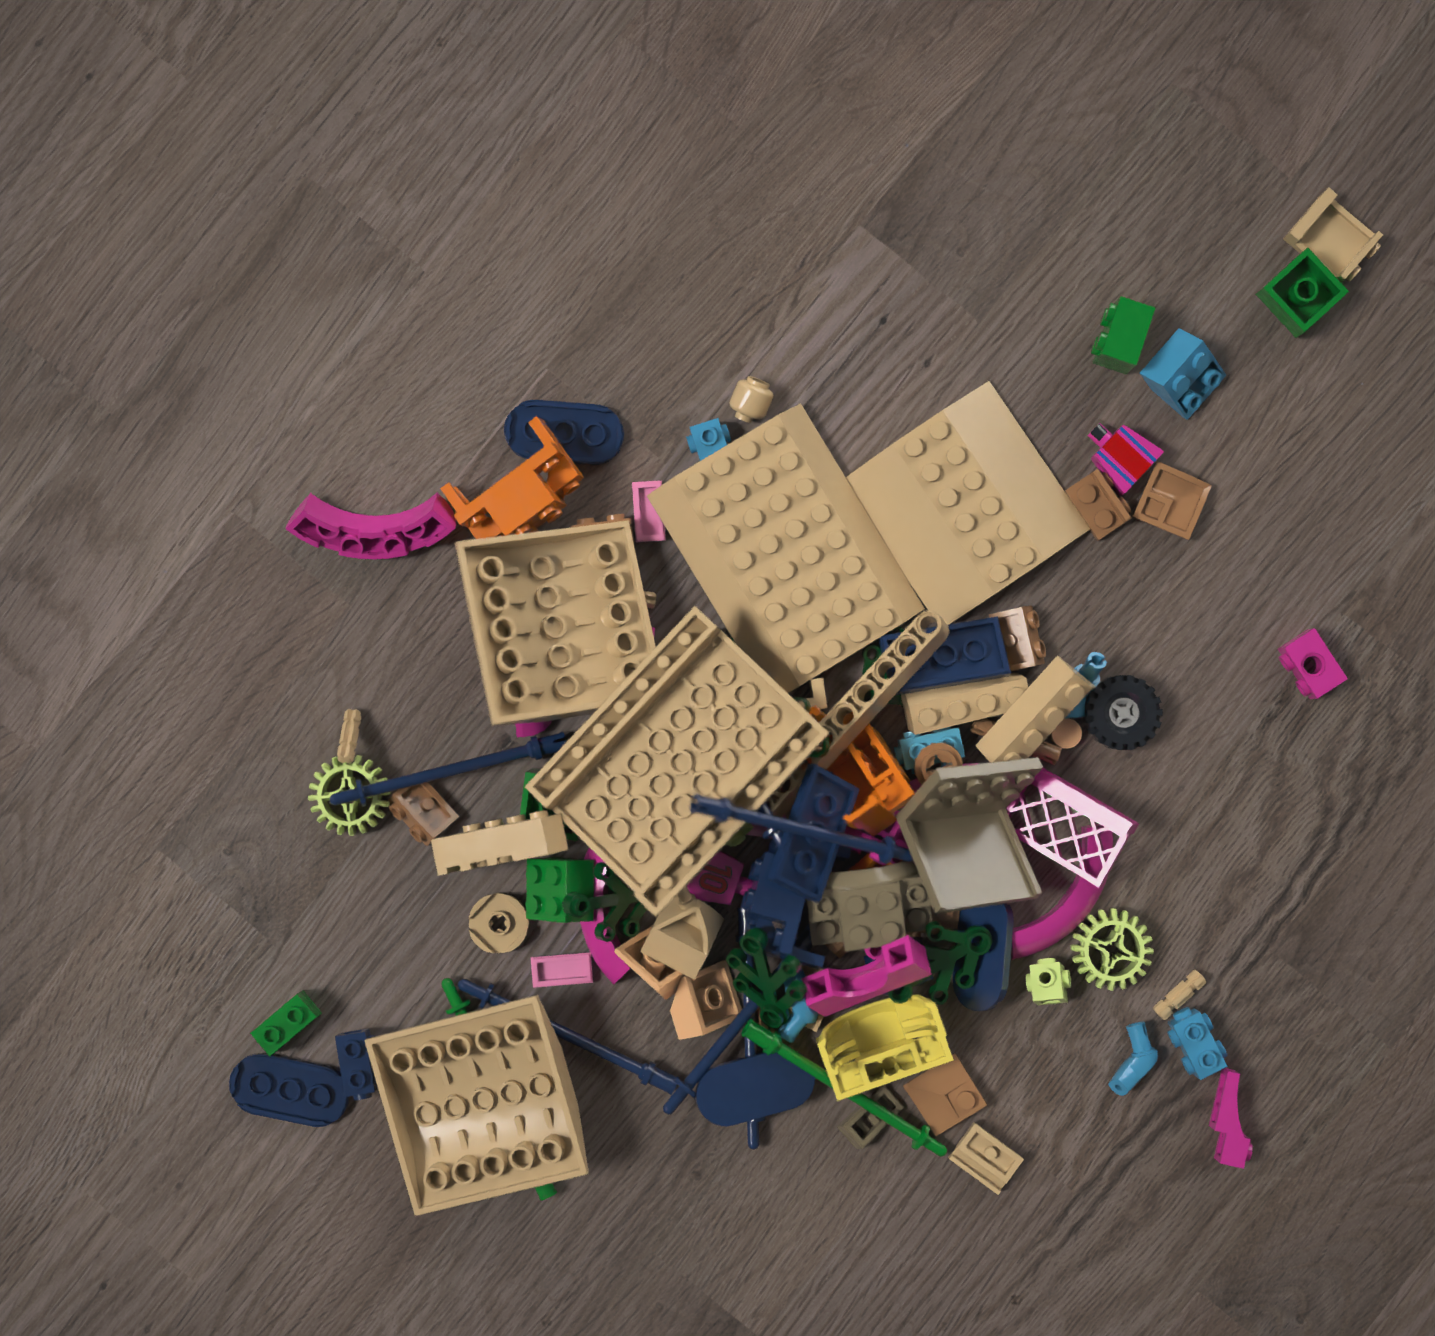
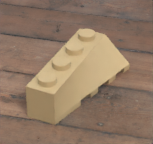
M1057 655L975 746L990 763L1028 759L1095 686Z
M1011 673L1008 677L901 694L908 730L917 735L1005 714L1026 691L1028 683L1027 678L1023 675Z

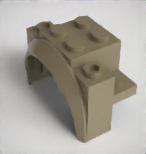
M914 860L869 869L831 872L820 903H813L805 899L812 946L843 942L845 951L881 947L906 937V933L925 930L926 925L932 921V904Z

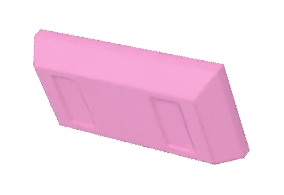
M662 481L632 482L636 542L666 541L665 526L647 498L648 494L662 485Z
M591 952L531 957L533 988L593 983Z

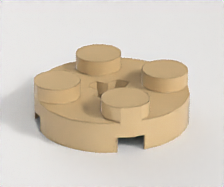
M498 892L483 897L473 906L469 915V932L474 943L482 950L490 953H506L514 950L524 941L530 920L526 919V908L520 900L512 895ZM494 915L498 918L501 916L506 918L504 922L506 929L504 931L500 928L496 931L492 929L494 922L491 918Z

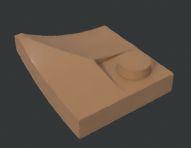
M1157 461L1133 514V518L1189 540L1212 485Z
M956 1052L952 1054L953 1061L927 1069L903 1085L935 1137L987 1106L985 1099Z

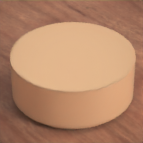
M1067 718L1050 735L1055 745L1068 749L1075 747L1080 742L1082 730L1076 721Z

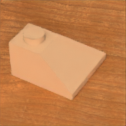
M650 926L617 947L614 953L667 1000L676 993L681 977L686 975L640 952L652 928Z
M723 960L701 969L695 980L688 976L681 977L670 1009L679 1040L703 1036L730 1024L742 1010L736 989L733 986L727 961Z

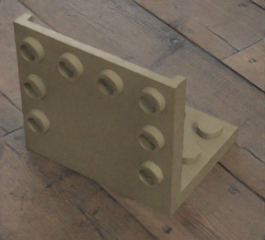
M1038 757L936 769L896 815L935 914L1037 899L1042 894L1006 810V807L1020 796L1019 793L1027 785L1031 784L1034 781V777L1042 770L1043 767Z

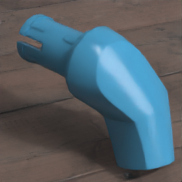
M1092 652L1084 664H1080L1074 669L1096 687L1100 682L1099 673L1106 666L1107 661H1103L1105 657L1101 653ZM1088 694L1065 719L1085 717V703Z
M800 968L796 976L789 977L784 982L785 990H787L793 980L802 981V978L806 977L802 968ZM805 996L801 1001H796L791 1005L793 1012L790 1014L789 1020L778 1029L781 1037L788 1042H794L807 1024L815 1023L818 1013L807 1007Z
M1144 1021L1126 1026L1133 1052L1120 1065L1108 1083L1109 1087L1118 1095H1126L1157 1062L1158 1052L1154 1047H1151Z

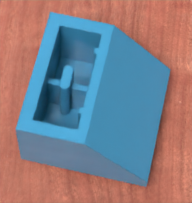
M1180 328L1177 329L1140 372V375L1150 389L1186 420L1191 417L1226 377L1225 372L1204 341Z

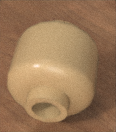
M752 376L739 380L729 402L731 408L736 411L735 417L748 423H752L753 419H763L773 399V393L769 389L770 384Z

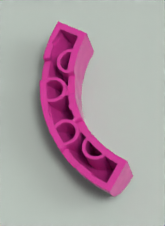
M438 492L424 503L410 510L379 516L361 515L344 511L327 504L310 493L296 509L285 529L314 547L319 548L323 546L338 551L341 556L357 559H389L409 554V551L435 544L456 528V519L453 516L452 508Z
M1097 824L1098 829L1105 828L1104 826ZM1092 825L1081 826L1082 834L1093 831ZM1109 830L1099 833L1103 849L1113 848V832ZM1094 835L1082 838V852L1084 856L1099 852ZM1111 853L1105 854L1106 860L1109 858ZM1100 856L1085 859L1088 872L1098 877L1103 868ZM1077 874L1073 883L1054 908L1027 924L1013 928L1011 960L1043 951L1069 935L1090 913L1101 895L1106 880L1102 887H1098Z
M590 847L588 848L584 859L594 860V867L597 863L604 862ZM606 868L603 869V876L606 872ZM594 876V896L608 894L609 887L602 880H598ZM609 907L594 909V921L580 922L582 932L595 962L614 985L630 967L614 953L615 949L621 945L616 934L610 942L601 941L595 937V928L597 924L603 922L609 912ZM605 928V930H604V933H603L604 936H605V934H606V932H607V928Z

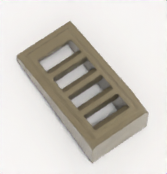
M882 1085L869 1096V1098L877 1103L882 1098L890 1106V1111L896 1115L904 1108L885 1085ZM858 1106L837 1128L856 1149H863L887 1123L881 1119L878 1120L875 1115ZM862 1115L873 1125L871 1128H868L860 1119ZM853 1124L863 1133L862 1136H859L851 1127Z

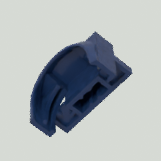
M771 837L768 851L760 858H756L755 862H752L748 879L753 880L752 886L743 895L741 909L745 910L743 918L750 919L752 923L749 924L747 930L758 927L767 933L768 944L765 948L767 956L782 960L786 956H794L801 962V965L819 969L823 967L825 956L806 952L793 946L805 898L767 879L778 849L777 844ZM840 845L835 860L845 861V859H849L852 849ZM773 922L782 924V928H775Z

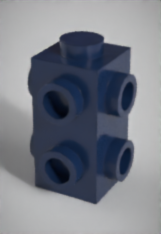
M370 1028L342 1032L335 1036L344 1097L353 1096L354 1100L371 1098V1093L378 1089L364 1041L365 1039L375 1037V1035H370Z

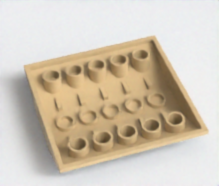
M990 381L943 409L846 477L900 569L926 609L937 613L947 625L1090 530Z
M629 521L458 541L455 543L492 725L544 722L594 714L656 648Z
M538 995L364 1040L415 1216L589 1173L579 1106L564 1053Z

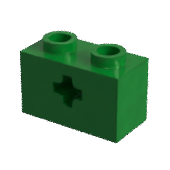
M302 990L250 1034L270 1057L321 1015L322 1012L305 991Z

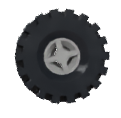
M1132 675L1112 676L1099 682L1088 694L1083 720L1084 723H1087L1088 733L1094 736V740L1097 743L1103 744L1109 749L1134 750L1137 747L1146 745L1149 739L1155 737V731L1157 728H1160L1162 723L1159 720L1160 716H1163V709H1160L1159 703H1162L1160 697H1156L1154 693L1156 690L1152 686H1148L1146 684L1147 681L1135 678Z

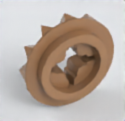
M945 742L931 743L927 747L922 748L917 758L914 759V773L918 781L923 785L935 771L927 769L934 765L935 755L942 763H948L942 768L963 766L962 758L955 748Z

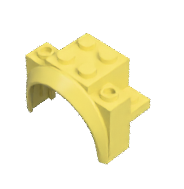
M912 994L911 998L904 1003H895L890 998H886L858 1007L831 1021L824 1027L820 1036L816 1038L837 1101L953 1061L945 1037L947 1035L936 1003L930 998H925L921 995Z

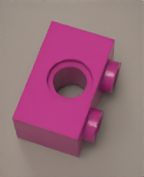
M1315 628L1305 630L1278 648L1281 654L1279 656L1281 664L1288 672H1293L1298 680L1295 682L1296 687L1304 697L1308 696L1310 699H1318L1348 679ZM1308 657L1312 658L1316 663L1315 671L1311 674L1304 669V661Z

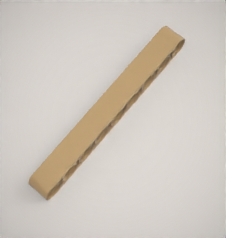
M924 611L919 614L819 722L830 733L829 735H832L833 739L828 753L822 758L811 757V764H816L826 770L948 637L949 627L934 611ZM937 622L936 630L933 633L927 634L926 629L928 625ZM911 645H916L915 653L908 657L905 656L907 648ZM895 667L894 676L890 679H885V672L889 668ZM874 690V697L870 701L864 702L866 692ZM853 712L852 721L849 724L843 725L845 715ZM822 742L815 749L816 752L822 749ZM802 763L786 779L791 782L789 790L782 793L780 786L767 799L766 803L769 802L770 810L774 816L782 818L794 805L806 771L802 770Z

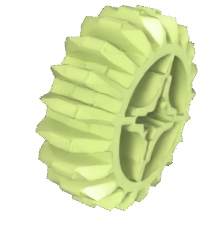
M356 755L353 763L344 762L343 764L338 761V757H333L332 764L334 768L327 763H323L321 766L326 774L314 773V777L320 781V784L310 783L309 788L317 790V795H309L308 800L318 801V805L313 806L311 811H322L323 814L317 818L319 823L327 818L329 819L326 825L327 830H332L337 824L338 835H343L346 827H348L349 835L354 836L356 834V826H358L361 833H366L367 826L365 822H368L372 827H376L378 823L373 816L385 817L386 814L379 809V806L389 807L390 802L381 800L382 795H389L391 792L367 797L373 798L369 810L359 819H356V812H358L357 808L360 800L341 804L347 819L337 816L331 810L327 801H329L332 794L346 791L347 787H350V789L357 788L355 777H353V770L364 775L370 784L388 780V778L378 780L376 776L382 772V769L378 767L371 772L370 768L373 765V761L367 760L362 766L361 755ZM343 771L344 778H341L340 788L334 792H327L332 778Z
M1110 908L1108 918L1102 909L1098 910L1099 920H1096L1093 915L1089 914L1087 919L1091 925L1088 927L1081 922L1078 926L1084 930L1083 935L1073 934V938L1079 940L1080 945H1071V950L1080 952V954L1072 957V961L1074 963L1083 962L1077 968V972L1083 974L1089 971L1085 977L1088 983L1097 977L1095 985L1097 988L1101 989L1105 981H1107L1108 990L1113 991L1115 981H1117L1121 989H1126L1125 979L1128 978L1132 984H1136L1137 979L1133 974L1137 972L1139 975L1145 976L1146 972L1140 968L1141 964L1150 966L1152 963L1147 958H1144L1145 954L1154 953V949L1144 947V944L1152 941V937H1141L1146 932L1147 927L1140 925L1135 928L1139 922V918L1136 916L1131 917L1127 922L1129 912L1125 910L1120 913L1119 918H1117V910L1115 908ZM1115 925L1114 930H1111L1109 936L1105 939L1093 938V935L1101 928ZM1125 928L1134 939L1135 953L1124 947L1123 940L1125 935H1123ZM1115 942L1114 946L1125 954L1117 952L1116 955L1112 953V957H1109L1110 953L1105 948L1099 946V944L1107 946ZM1089 946L1100 951L1101 967L1099 971L1090 960ZM1122 959L1131 961L1122 971L1109 973L1110 968L1113 969L1117 961Z

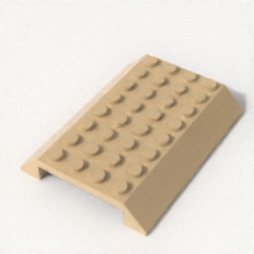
M802 404L778 414L676 475L647 495V498L736 645L787 693L925 609Z
M694 606L531 779L525 788L545 808L553 810L556 814L561 813L562 820L635 892L633 895L657 917L746 823L731 818L721 823L717 822L713 817L697 813L693 814L690 812V801L697 803V800H693L692 796L695 793H699L700 795L716 799L725 797L729 798L735 807L757 811L830 733L723 631Z

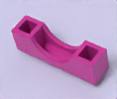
M906 936L881 946V955L867 965L843 970L826 968L804 977L802 982L808 989L805 994L806 1005L826 1017L930 976L931 971L926 948L910 936Z

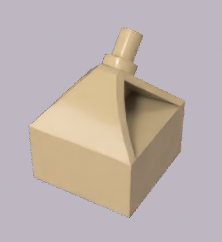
M686 885L657 916L640 952L695 980L710 952L724 918L709 905L696 899L694 894H690Z

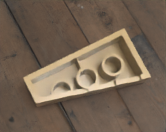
M547 810L529 813L530 819L526 820L525 814L508 817L507 824H503L502 819L484 822L485 828H481L480 823L462 826V833L432 839L431 844L438 876L568 850L561 813L548 816Z

